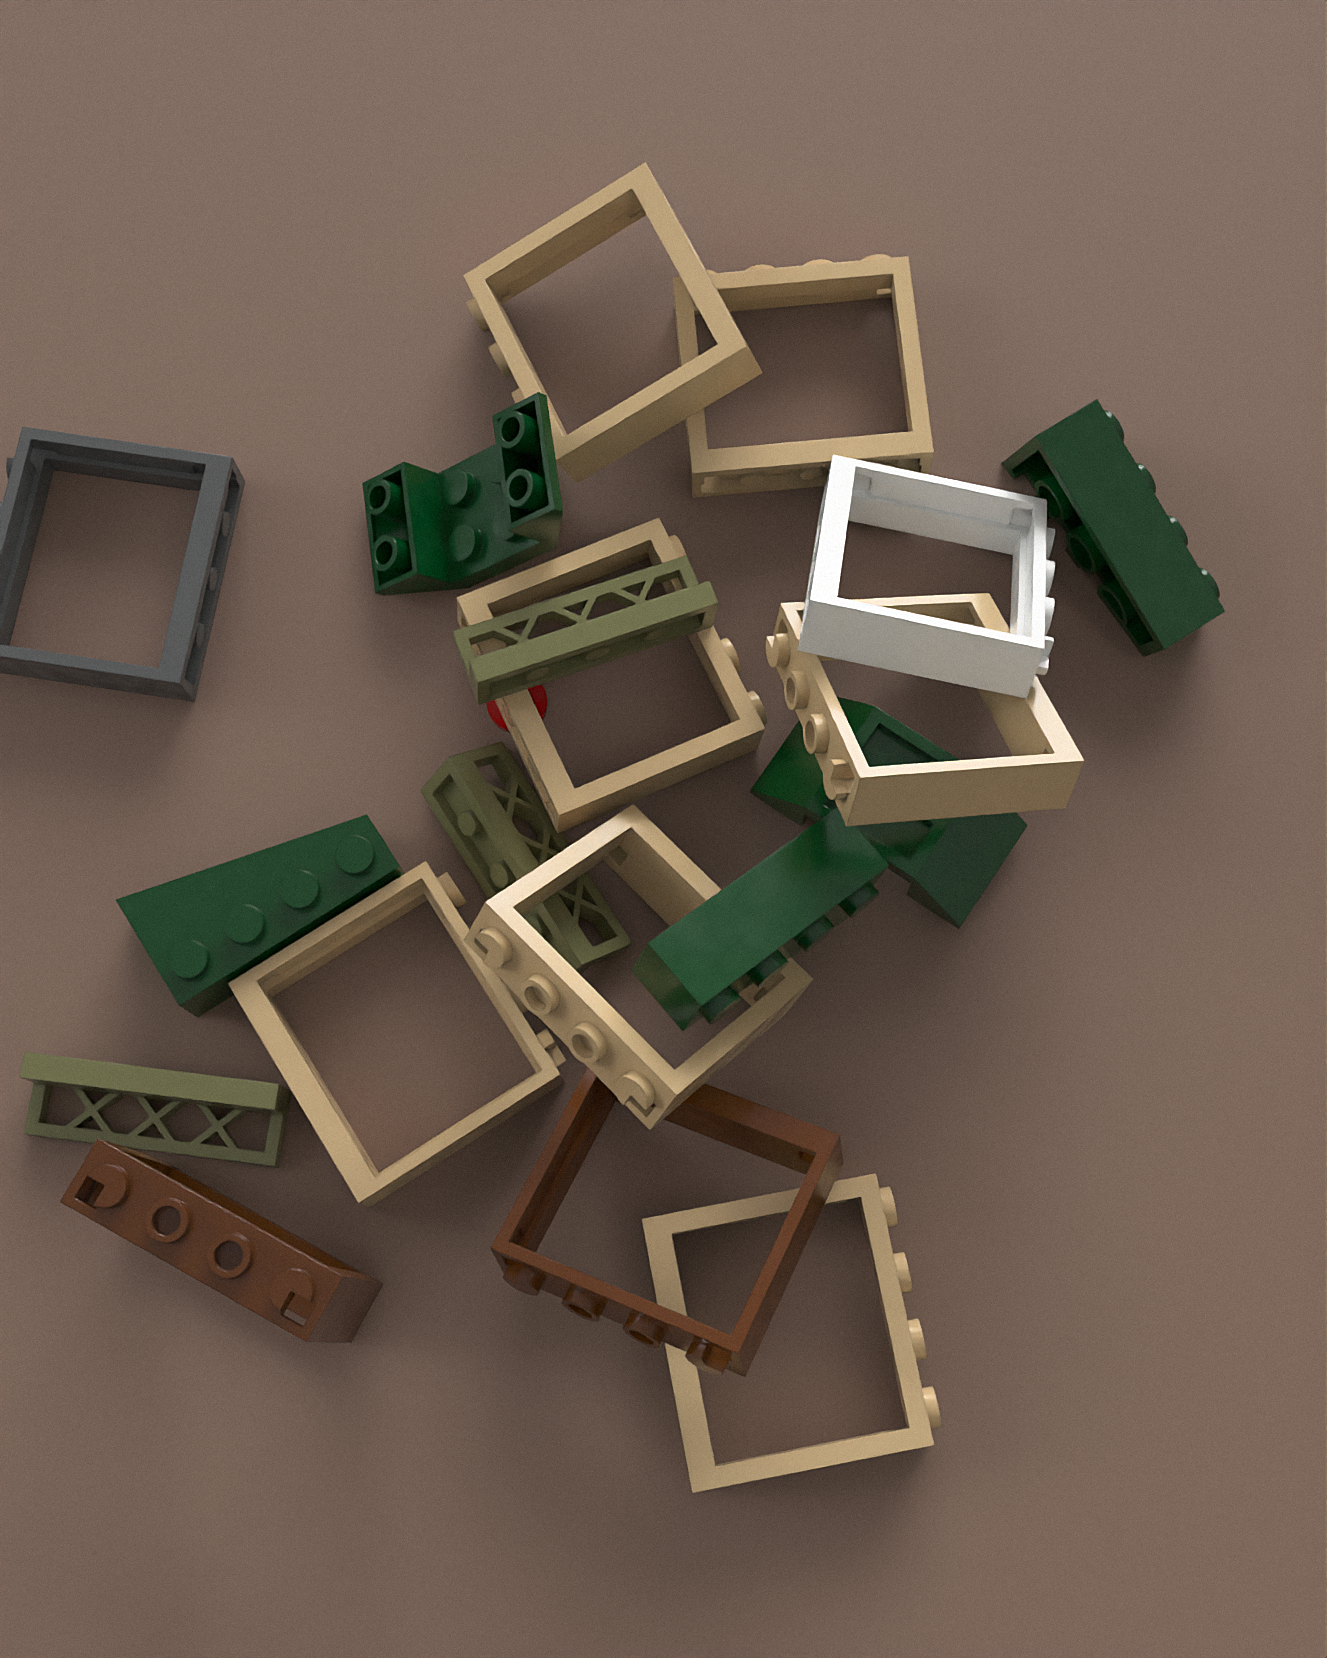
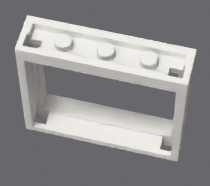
M833 455L820 505L797 651L1027 699L1035 674L1045 675L1048 671L1049 654L1054 643L1053 637L1046 636L1052 621L1055 603L1054 598L1047 597L1055 570V562L1048 560L1054 542L1055 529L1047 527V499ZM848 520L1013 555L1010 633L837 597Z

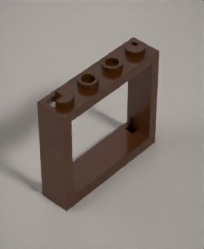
M587 1067L490 1247L504 1273L502 1278L510 1286L528 1295L537 1296L540 1290L560 1297L563 1299L561 1303L566 1309L588 1321L598 1322L600 1316H604L624 1325L622 1329L629 1337L648 1347L660 1348L662 1342L681 1349L686 1352L685 1357L689 1362L706 1372L723 1375L724 1370L727 1369L745 1377L844 1163L840 1134L705 1083L663 1119L806 1175L733 1333L729 1335L536 1253L615 1101L620 1103L617 1096Z
M97 1138L60 1200L62 1204L305 1342L351 1343L383 1286V1283L166 1161ZM288 1309L306 1319L305 1324L301 1325L284 1315L285 1311Z

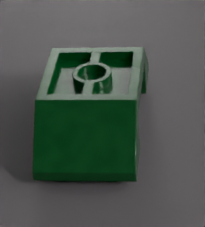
M537 392L493 415L492 420L496 444L439 473L402 462L362 483L375 594L387 596L470 588L557 548L563 508L547 395Z
M837 697L869 767L959 760L878 707ZM799 720L753 785L750 793L802 826L808 817L816 822L837 808L835 800L829 799L826 795L823 784V772L815 754H810L805 747L803 727ZM1014 812L856 825V828L889 864L888 869L911 883L906 894L907 896L959 929L1028 825Z

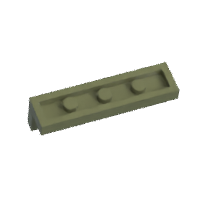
M685 555L452 631V637L476 701L480 705L711 628L719 602L710 581L698 583L689 559ZM677 577L679 578L682 590L647 601L654 585ZM642 589L639 597L631 594V592ZM611 599L627 606V608L589 620L595 605ZM584 608L580 616L572 613L573 611ZM553 618L569 625V627L530 639L537 624ZM524 628L521 635L512 632ZM491 638H496L512 645L475 657L471 646Z
M502 741L449 756L420 790L488 899L569 847L562 833L557 834L544 805ZM491 764L504 783V790L487 783L478 767ZM513 815L529 822L536 833V841L518 832L512 822ZM587 872L568 884V892L561 889L522 915L580 975L588 967L623 953L633 944ZM579 917L593 923L605 942L592 947L578 926Z
M24 1052L19 1077L32 1082L33 1088L23 1134L94 1144L97 1138L129 1149L279 1168L292 1093L280 1084ZM52 1087L74 1090L87 1108L86 1111L66 1126L45 1124ZM88 1092L107 1095L95 1103ZM124 1096L137 1098L150 1117L128 1134L116 1133L103 1114L105 1110ZM150 1100L170 1103L157 1111ZM186 1104L199 1106L212 1124L210 1128L191 1142L178 1141L164 1121ZM211 1107L232 1111L222 1119H219ZM248 1112L270 1115L264 1152L241 1149L227 1128ZM94 1119L102 1131L84 1129L82 1127ZM157 1127L165 1139L146 1137L144 1135ZM217 1135H220L228 1147L208 1145L207 1143Z

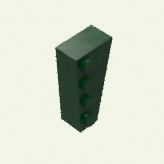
M1098 399L1033 437L1001 464L1013 480L1024 474L1036 491L1035 497L1047 499V520L1049 518L1053 519L1067 533V547L1065 551L1078 569L1081 568L1090 575L1095 573L1103 582L1097 588L1098 596L1141 655L1145 657L1165 650L1221 615L1225 610L1218 600L1220 592L1214 578L1208 571L1198 567L1187 548L1188 538L1182 525L1173 516L1166 514L1155 495L1156 485L1152 475L1142 464L1134 461L1123 442L1124 432L1120 422L1110 411L1104 410Z
M837 807L649 941L631 971L682 1031H685L702 1018H705L709 1024H713L740 1001L741 997L738 993L753 983L758 988L765 985L789 963V958L801 950L806 953L814 948L837 925L848 917L853 918L874 901L880 892L873 885L889 867V864L856 826L845 825Z
M366 814L116 899V902L178 1005L198 1018L234 995L228 985L229 982L405 873Z

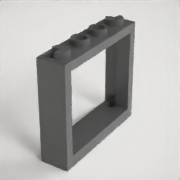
M22 427L14 458L7 457L6 473L8 483L3 502L0 501V673L195 702L245 485V480L233 457ZM54 470L200 491L159 668L10 646Z

